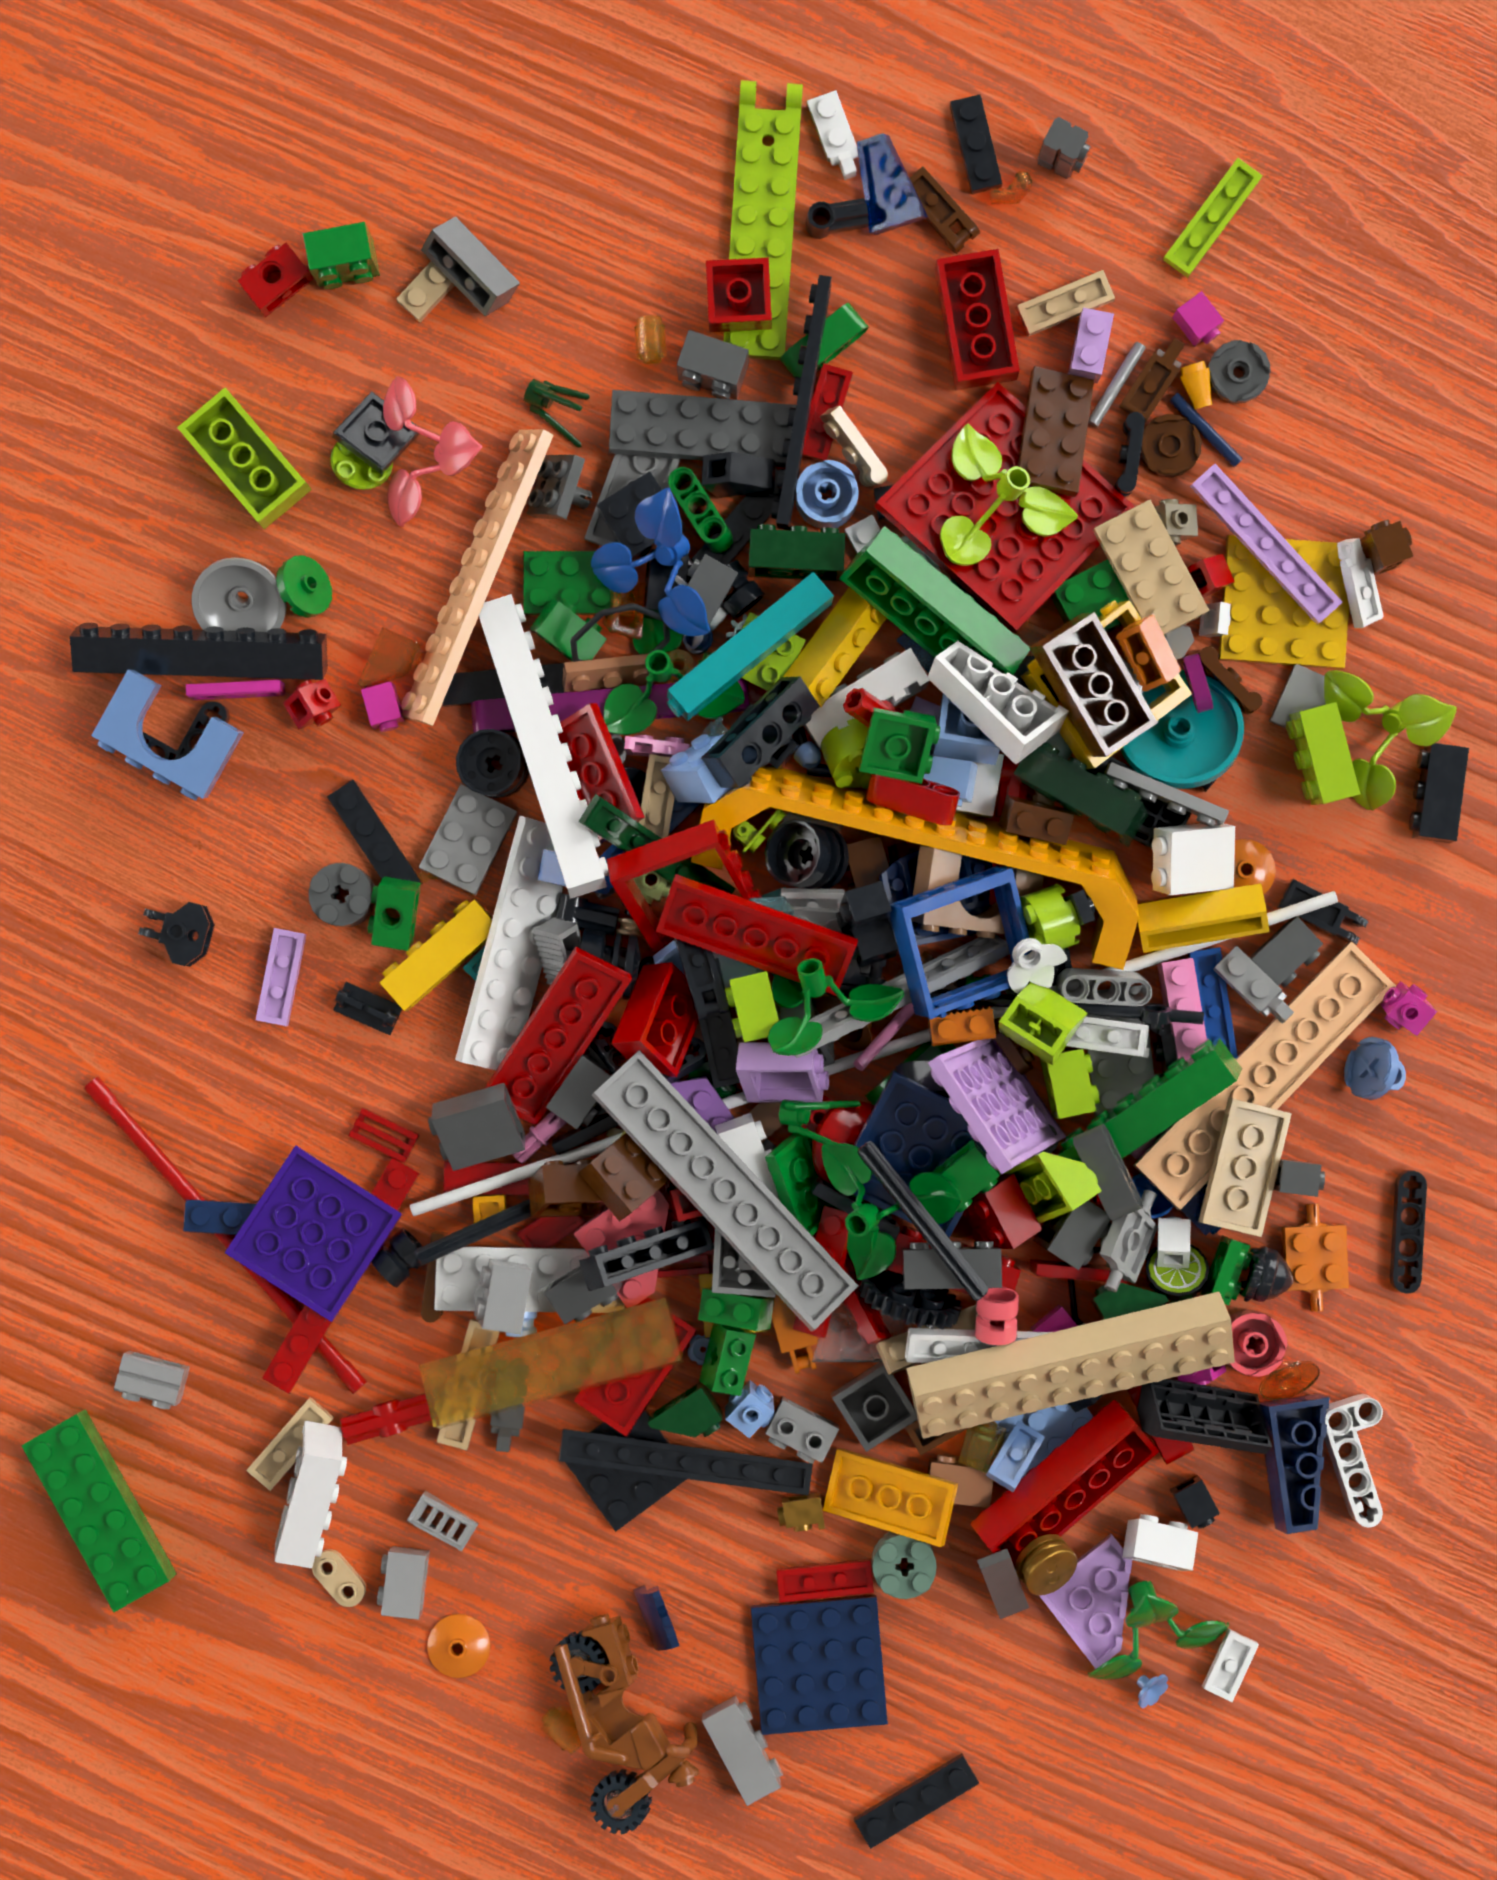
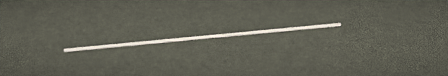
M1331 891L1267 913L1268 924L1270 926L1338 903L1335 891ZM1229 939L1163 949L1126 961L1123 970L1113 967L1102 970L1135 972ZM1079 979L1070 980L1066 985V991L1076 990L1080 984ZM1056 985L1050 987L1051 990L1063 996ZM990 1007L993 1009L994 1019L1002 1017L1008 1009L1007 1007ZM929 1028L888 1042L873 1060L929 1042ZM863 1051L835 1060L834 1064L825 1066L824 1071H828L829 1075L855 1067L853 1062ZM744 1091L722 1098L728 1109L750 1103L747 1102ZM622 1133L410 1204L412 1215L414 1217L532 1177L548 1161L560 1160L563 1161L564 1165L600 1154L619 1139Z

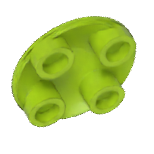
M339 442L335 444L331 452V467L334 474L345 485L355 489L366 490L378 487L388 479L392 472L393 463L381 475Z

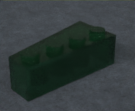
M1047 742L1021 760L1013 773L1018 781L1053 802L1058 799L1061 801L1060 805L1077 817L1088 816L1087 820L1100 831L1109 833L1112 830L1118 833L1120 837L1119 842L1127 847L1130 846L1148 816L1143 802L1140 801L1142 797L1129 788H1125L1124 791L1112 786L1114 781L1100 772L1096 776L1085 770L1087 766L1076 758L1070 757L1069 761L1058 755L1060 751Z

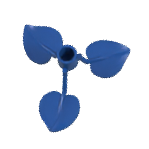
M668 487L644 499L635 510V522L639 531L646 538L654 539V543L657 545L656 550L639 560L632 561L631 552L626 545L616 542L607 543L593 554L591 567L594 574L608 589L617 593H626L632 590L638 582V574L634 567H638L654 558L662 565H673L674 567L665 587L667 596L658 603L660 616L670 629L679 634L701 636L711 631L702 598L696 590L686 585H677L672 589L678 570L683 566L681 559L690 551V543L682 535L679 509Z

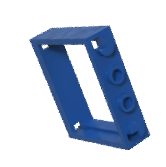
M994 866L890 904L892 909L890 918L916 1015L927 1017L928 1020L937 1017L944 1018L947 1016L946 1012L950 1010L968 1009L974 1006V1001L982 998L985 1000L994 999L1001 996V991L1008 988L1011 989L1007 980V969L931 998L911 918L994 888L1013 963L1012 952L1014 947L1020 941L1029 938L1013 868ZM1032 950L1026 952L1024 955H1028Z

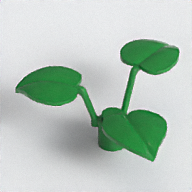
M642 613L639 614L634 626L633 644L640 655L648 654L645 660V665L649 672V675L646 677V690L643 693L637 685L622 684L614 688L608 695L604 705V721L609 733L617 735L636 734L645 730L653 723L657 714V707L648 697L651 694L654 681L666 682L672 676L679 680L684 677L678 669L674 668L667 654L678 649L682 643L683 634L670 629V642L662 650L652 651L664 639L663 622L655 619L641 618ZM738 681L697 714L703 718L717 719L727 715L743 704L745 696Z
M815 958L806 959L797 966L800 983L776 974L774 975L772 994L775 1003L781 1007L794 1008L804 1001L803 1019L788 1017L775 1023L769 1031V1044L773 1053L786 1056L802 1054L814 1048L822 1038L823 1029L820 1023L809 1022L811 1017L810 998L822 996L827 986L832 989L845 1006H851L850 1015L854 1019L864 1022L877 1021L889 1015L904 997V990L893 986L868 984L854 988L849 994L850 999H848L835 985L832 976H825L820 960Z
M825 1143L822 1145V1159L832 1185L846 1196L853 1195L858 1190L856 1201L852 1203L854 1211L845 1219V1226L848 1230L847 1250L853 1262L857 1280L874 1277L886 1270L896 1257L894 1239L888 1233L879 1232L877 1225L883 1217L900 1209L898 1204H895L883 1211H879L873 1204H862L861 1202L865 1194L863 1184L872 1178L873 1173L857 1153L859 1147L844 1143ZM922 1172L916 1175L910 1182L911 1191L937 1224L945 1223L955 1215L962 1202L961 1194L954 1183L948 1178L935 1172Z
M1151 1581L1138 1582L1128 1589L1134 1608L1130 1609L1131 1613L1125 1619L1126 1625L1132 1627L1133 1650L1131 1654L1120 1655L1108 1660L1093 1672H1088V1677L1113 1680L1124 1678L1136 1672L1142 1666L1141 1659H1137L1139 1656L1138 1628L1146 1627L1156 1622L1167 1621L1174 1633L1180 1637L1175 1642L1177 1647L1193 1649L1205 1646L1218 1639L1227 1630L1229 1623L1205 1621L1191 1626L1186 1631L1181 1630L1172 1619L1179 1612L1177 1605L1157 1597Z

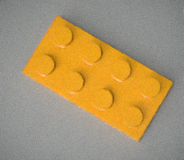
M839 1448L836 1450L823 1511L942 1547L945 1544L958 1483Z

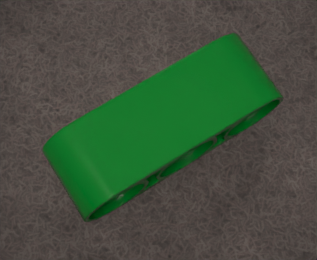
M850 303L844 304L826 318L817 372L822 369L823 363L828 364L858 340L869 328ZM806 334L780 357V361L794 378L802 376L803 365L798 364L801 345L807 346L809 334Z
M679 467L673 470L668 478L669 487L697 533L710 551L715 553L727 551L733 542L732 533L691 469ZM691 481L687 489L680 490L683 483ZM706 506L703 513L695 515L697 508ZM722 530L718 538L710 539L714 531Z

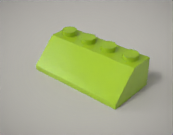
M1046 1152L1038 1153L1003 1173L1015 1175L1039 1224L1075 1210L1102 1191L1098 1185L1096 1175L1091 1169L1087 1168L1085 1163Z

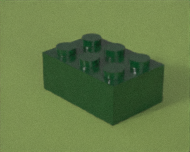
M757 525V529H751L749 577L804 580L814 572L821 581L842 582L839 578L844 572L846 533H839L838 528L832 527L820 528V532H810L804 526H789V530H776L775 525Z

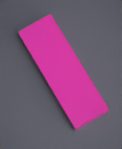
M281 680L186 684V696L192 700L285 695V683Z

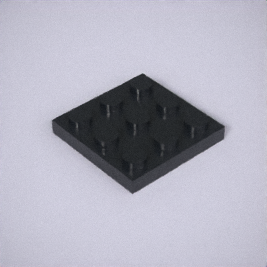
M646 1409L627 1437L605 1422H602L589 1432L670 1444L661 1430L650 1428L647 1423L650 1415ZM565 1462L615 1532L687 1480L684 1478Z

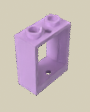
M769 1042L739 1043L736 1072L747 1102H782L784 1099L822 1102L823 1091L829 1088V1073L824 1071L823 1055L818 1054L817 1049L808 1055L796 1058L794 1055L786 1056L773 1053Z

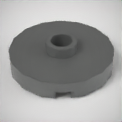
M1233 340L1223 344L1212 355L1208 365L1211 389L1221 399L1230 403H1246L1254 400L1265 390L1270 378V362L1266 353L1258 345L1242 340ZM1238 368L1242 370L1243 377H1235L1233 369Z

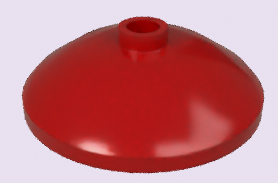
M860 1101V1107L832 1108L822 1118L815 1133L837 1143L854 1145L874 1106ZM813 1140L812 1159L815 1171L819 1178L832 1184L823 1164V1144Z

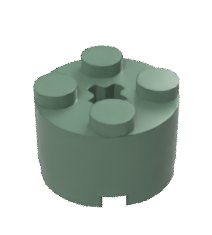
M889 1531L878 1541L872 1552L871 1563L874 1577L884 1593L899 1599H911L930 1589L937 1569L936 1559L930 1544ZM901 1558H907L908 1563L912 1564H908L907 1569H901L899 1565H896L901 1563Z

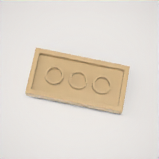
M1151 500L1093 529L1123 589L1141 619L1154 614L1165 635L1210 611Z
M1228 1098L1198 1222L1262 1237L1292 1113Z

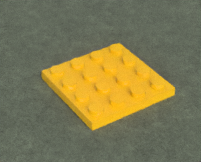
M1228 535L1225 560L1235 583L1223 588L1222 602L1231 604V620L1228 627V635L1220 636L1218 660L1289 666L1299 664L1303 667L1344 669L1349 602L1343 582L1342 567H1340L1341 559L1338 556L1337 543L1285 539L1342 601L1334 611L1317 625L1235 535Z

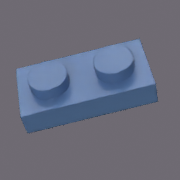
M1018 1420L985 1476L1014 1492L1044 1441L1045 1436Z

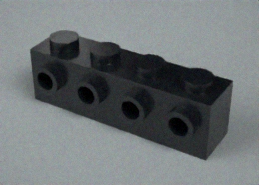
M705 1218L690 1222L689 1219L671 1222L672 1229L664 1232L662 1226L644 1231L645 1238L636 1241L633 1235L616 1241L618 1247L608 1250L607 1245L588 1250L590 1257L579 1260L588 1291L607 1287L713 1250L714 1245Z

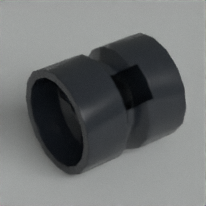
M738 560L727 565V567L738 572V575L727 593L723 607L733 620L745 614L765 595L754 580H747L748 572Z
M405 1228L400 1229L389 1240V1247L382 1246L371 1262L377 1271L396 1288L410 1276V1268L418 1269L420 1267L415 1259L414 1251L423 1246Z

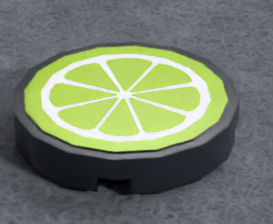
M1190 1244L1189 1268L1157 1267L1156 1247L1147 1258L1145 1275L1147 1283L1152 1290L1154 1288L1159 1294L1166 1295L1168 1300L1182 1301L1194 1298L1198 1292L1205 1288L1208 1281L1209 1265L1207 1258L1200 1249Z

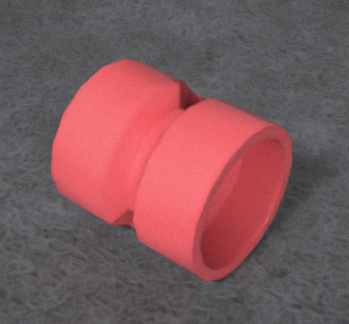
M1007 1287L988 1288L987 1294L976 1301V1311L979 1314L975 1321L976 1339L990 1345H1006L1016 1340L1018 1321L1015 1316H1017L1019 1295L1016 1291Z

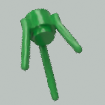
M784 1099L779 1109V1121L781 1124L788 1125V1132L801 1134L822 1144L837 1143L801 1126L808 1124L811 1110L860 1107L861 1102H803Z

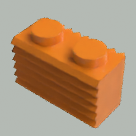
M1154 614L1129 624L1117 634L1116 639L1120 640L1119 645L1123 646L1124 656L1128 657L1127 662L1131 663L1130 668L1134 669L1133 673L1137 675L1136 679L1140 680L1139 685L1143 686L1142 691L1146 692L1163 685L1181 672Z
M988 1005L984 1006V1008L982 1006L978 1008L973 1006L972 1009L968 1008L959 1011L954 1009L952 1012H946L947 1016L944 1018L937 1017L928 1020L932 1046L996 1038L993 1009Z

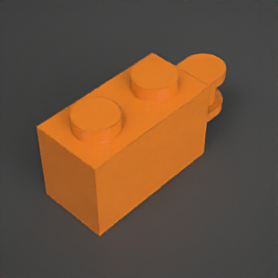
M776 1295L772 1320L781 1353L790 1352L795 1374H799L801 1369L812 1367V1370L817 1369L811 1345L818 1344L817 1337L793 1329L796 1315ZM806 1347L808 1355L796 1358L794 1350Z

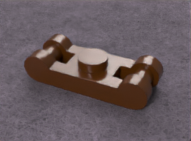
M1205 647L1198 653L1205 675L1218 681L1234 696L1241 712L1251 714L1261 707L1263 702L1261 695L1257 692H1248L1240 683L1242 678L1231 667L1226 669L1218 661L1219 654L1214 647Z

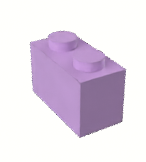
M1088 308L1082 309L1078 320L1068 374L1093 379L1094 383H1098L1103 372L1114 313Z

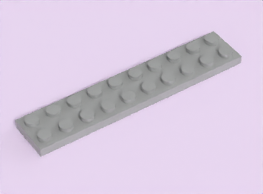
M640 1050L592 1094L594 1099L810 1331H814L858 1287L853 1279Z

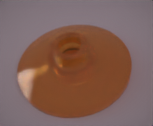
M1284 1361L1276 1370L1263 1379L1259 1386L1260 1394L1267 1400L1293 1397L1315 1383L1320 1375L1319 1367L1312 1361Z

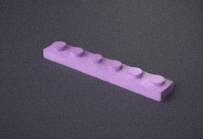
M1216 464L1212 465L1190 486L1317 625L1342 603L1339 597Z

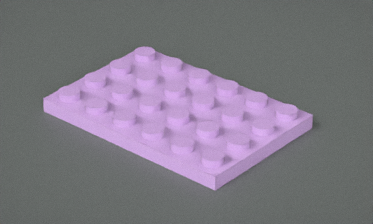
M994 1038L976 1040L941 1054L928 1063L932 1069L931 1075L934 1081L939 1086L945 1088L950 1096L949 1102L952 1108L958 1114L963 1115L969 1124L967 1128L970 1135L975 1141L982 1144L987 1152L986 1158L994 1169L999 1170L1001 1174L1066 1137L1025 1074L1021 1075L1014 1068ZM1048 1124L1055 1128L1057 1135L1053 1133Z

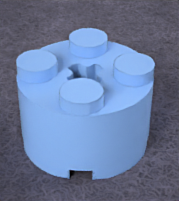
M825 460L812 464L801 473L797 481L795 496L797 510L808 524L816 528H838L846 523L855 512L859 495L858 484L852 471L838 461ZM827 490H831L832 498L823 500L820 492L825 493Z

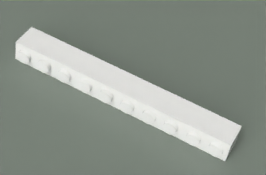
M511 594L484 602L479 619L570 899L606 888L605 876L609 875L605 857L598 858L595 849L601 846L598 835L578 822L588 805L586 799L579 801L576 790L582 789L577 772H570L567 762L572 761L567 742L561 744L558 734L563 732L557 714L551 716L548 706L554 703L549 687L542 688L539 678L544 677V672L539 658L535 660L532 658L530 650L535 649L531 633L530 631L524 632L521 625L522 622L526 621L521 603L515 605Z

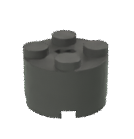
M346 863L330 864L322 868L311 879L309 887L311 908L322 921L338 927L359 925L369 917L375 904H371L374 882L363 870ZM341 888L349 891V895L345 897L346 902L344 903L336 898V895L340 894Z

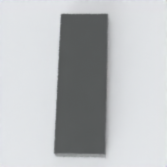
M1007 1549L977 1560L1000 1619L1029 1608Z

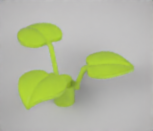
M966 424L959 432L952 448V462L958 474L967 481H976L980 477L986 482L1000 480L996 486L999 497L975 525L965 516H952L943 524L940 531V540L945 556L952 563L969 566L980 562L986 557L991 548V539L988 534L979 529L1004 500L1014 501L1019 497V505L1025 508L1022 512L1024 524L1031 532L1039 536L1055 535L1077 519L1078 515L1053 492L1037 486L1028 488L1030 476L1025 469L1014 466L1008 471L1003 469L1000 473H997L1002 464L1000 451L988 438L975 431L970 424Z
M1339 670L1328 671L1324 676L1325 703L1337 702L1341 721H1356L1360 718L1362 712L1365 715L1383 714L1382 725L1389 732V735L1371 757L1370 763L1361 758L1355 759L1352 762L1360 790V795L1352 797L1362 807L1373 811L1387 803L1393 797L1396 790V780L1390 769L1384 765L1376 764L1377 759L1392 739L1406 728L1407 737L1413 744L1430 746L1439 741L1448 731L1454 720L1457 707L1438 701L1428 695L1413 694L1391 708L1384 705L1382 708L1369 709L1367 707L1373 702L1374 695L1364 680Z

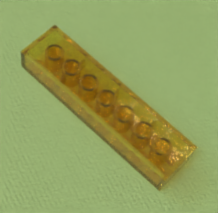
M666 1298L423 1363L419 1365L433 1427L442 1429L684 1363L669 1301Z

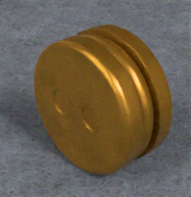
M1056 1534L1043 1535L1031 1541L1020 1552L1015 1562L1018 1578L1026 1585L1030 1593L1038 1596L1047 1595L1060 1589L1070 1580L1077 1567L1075 1553L1068 1547L1063 1538Z

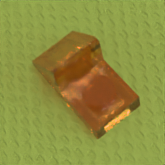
M637 582L636 586L626 593H617L611 590L610 608L630 603L644 607L645 584ZM629 610L606 615L603 619V624L611 633L640 640L642 637L643 613Z

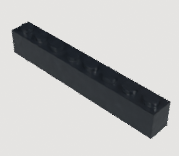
M83 623L77 626L70 635L73 672L126 674L127 670H135L140 674L323 680L328 670L327 636L312 629L301 630L299 633H290L280 628L270 629L267 632H258L249 627L239 628L236 631H225L222 627L217 626L207 627L204 630H193L192 627L185 625L176 626L173 629H161L159 625L153 624L145 625L142 628H130L128 624L98 627L96 623Z

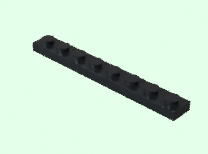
M819 275L818 284L811 285L809 303L814 304L812 315H806L803 333L809 334L807 346L801 345L798 364L803 365L802 376L795 377L793 395L798 396L796 408L790 407L787 426L793 428L791 439L785 438L782 457H787L786 468L779 469L777 488H782L780 500H774L771 515L772 519H777L776 526L778 529L789 530L796 485L799 477L832 287V277Z
M562 1429L558 1461L808 1496L813 1467L812 1463Z

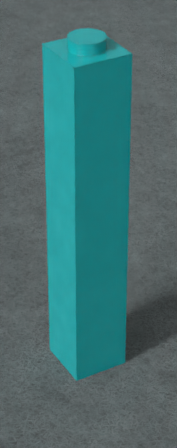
M814 572L811 573L671 686L667 692V698L669 699L667 701L668 707L677 717L682 715L689 721L832 605L834 597L832 592Z

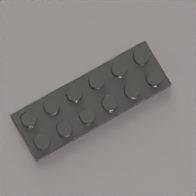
M612 390L608 453L703 461L704 455L736 452L774 459L776 461L775 467H786L787 457H782L785 438L791 439L793 427L787 426L790 407L796 408V405Z

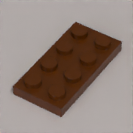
M1035 366L1031 371L1017 465L1028 472L1030 476L1029 488L1034 486L1042 487L1053 493L1076 497L1078 494L1094 385L1093 379Z

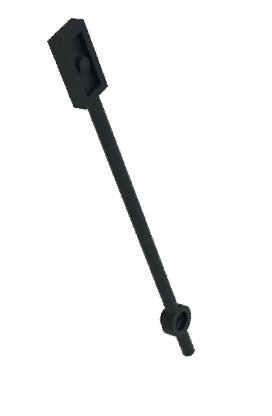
M842 983L839 990L846 998H850V992L862 985ZM936 990L930 993V997L933 998L952 990ZM827 992L824 993V994H828V995L837 997V996L832 995V994L827 993ZM1001 994L997 998L988 1000L982 998L974 1001V1005L1009 1008L1016 995ZM1073 1003L1086 1011L1087 1015L1139 1019L1145 1023L1144 1025H1149L1151 1029H1162L1164 1025L1170 1022L1203 1025L1204 1012L1176 1010L1162 1004L1147 1003L1136 1007Z

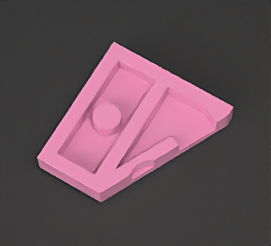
M649 735L625 736L624 749L627 755L649 757L652 754L672 757L690 748V744H685L683 738L665 737V741L654 740L653 736Z

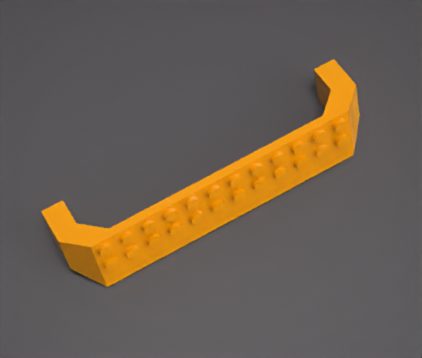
M768 764L759 768L751 776L752 780L746 786L739 789L732 788L715 803H705L700 824L714 819L720 831L726 830L730 840L735 826L768 807L1081 884L1099 912L1091 940L1092 962L1121 970L1124 969L1139 914L1137 896L1113 850L1069 839L1066 845L1018 835L1006 832L998 825L999 822L958 812H955L952 825H939L866 800L868 789L860 787L839 788L836 786L835 781L784 768L776 769ZM715 848L692 856L691 859L692 863L720 870L723 867V862Z

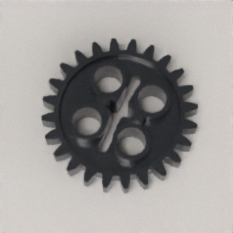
M889 1270L862 1280L859 1292H861L860 1297L865 1298V1303L872 1304V1309L882 1310V1315H888L893 1320H904L906 1325H909L910 1322L915 1323L919 1328L922 1325L932 1330L934 1326L942 1330L945 1326L951 1328L952 1324H957L962 1309L961 1301L956 1299V1295L949 1294V1289H904L903 1274Z

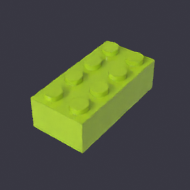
M226 388L222 389L177 427L264 530L312 490Z

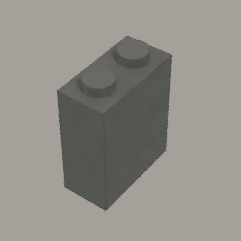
M505 1083L433 1103L432 1117L428 1118L429 1127L433 1136L438 1135L442 1158L444 1161L449 1160L453 1171L525 1150V1131Z

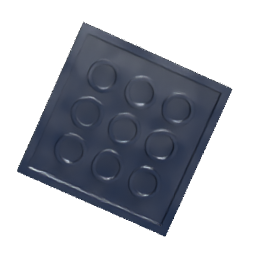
M893 1071L858 1135L854 1146L860 1148L869 1141L873 1142L910 1189V1182L916 1175L922 1172H932L973 1138L967 1128L969 1124L962 1114H958L952 1108L949 1098ZM975 1141L986 1154L987 1152L982 1146V1144L980 1142ZM874 1174L867 1183L863 1184L865 1187L864 1200L884 1210L897 1204ZM901 1208L892 1212V1214L912 1223ZM956 1211L949 1221L938 1224L948 1238L951 1236L964 1211L960 1213Z
M876 1595L751 1605L762 1735L888 1724Z

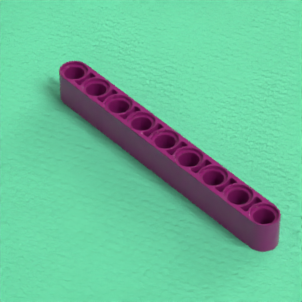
M742 678L738 680V683L744 692L745 700L743 704L730 713L742 712L750 705L748 681ZM675 683L652 685V691L648 699L653 701L657 707L655 719L677 717L667 705V701H669L667 698L668 689ZM638 686L644 693L646 686ZM614 688L551 694L554 703L548 706L551 716L557 714L561 722L589 703H597L604 718V705L608 695ZM505 698L471 702L473 733L484 729H495L504 733L516 732Z

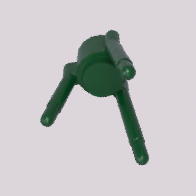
M533 379L529 383L524 395V401L531 404L530 411L542 417L576 447H582V443L545 412L543 408L549 409L554 401L581 411V405L556 395V392L588 400L590 395L554 385L546 380L541 382Z

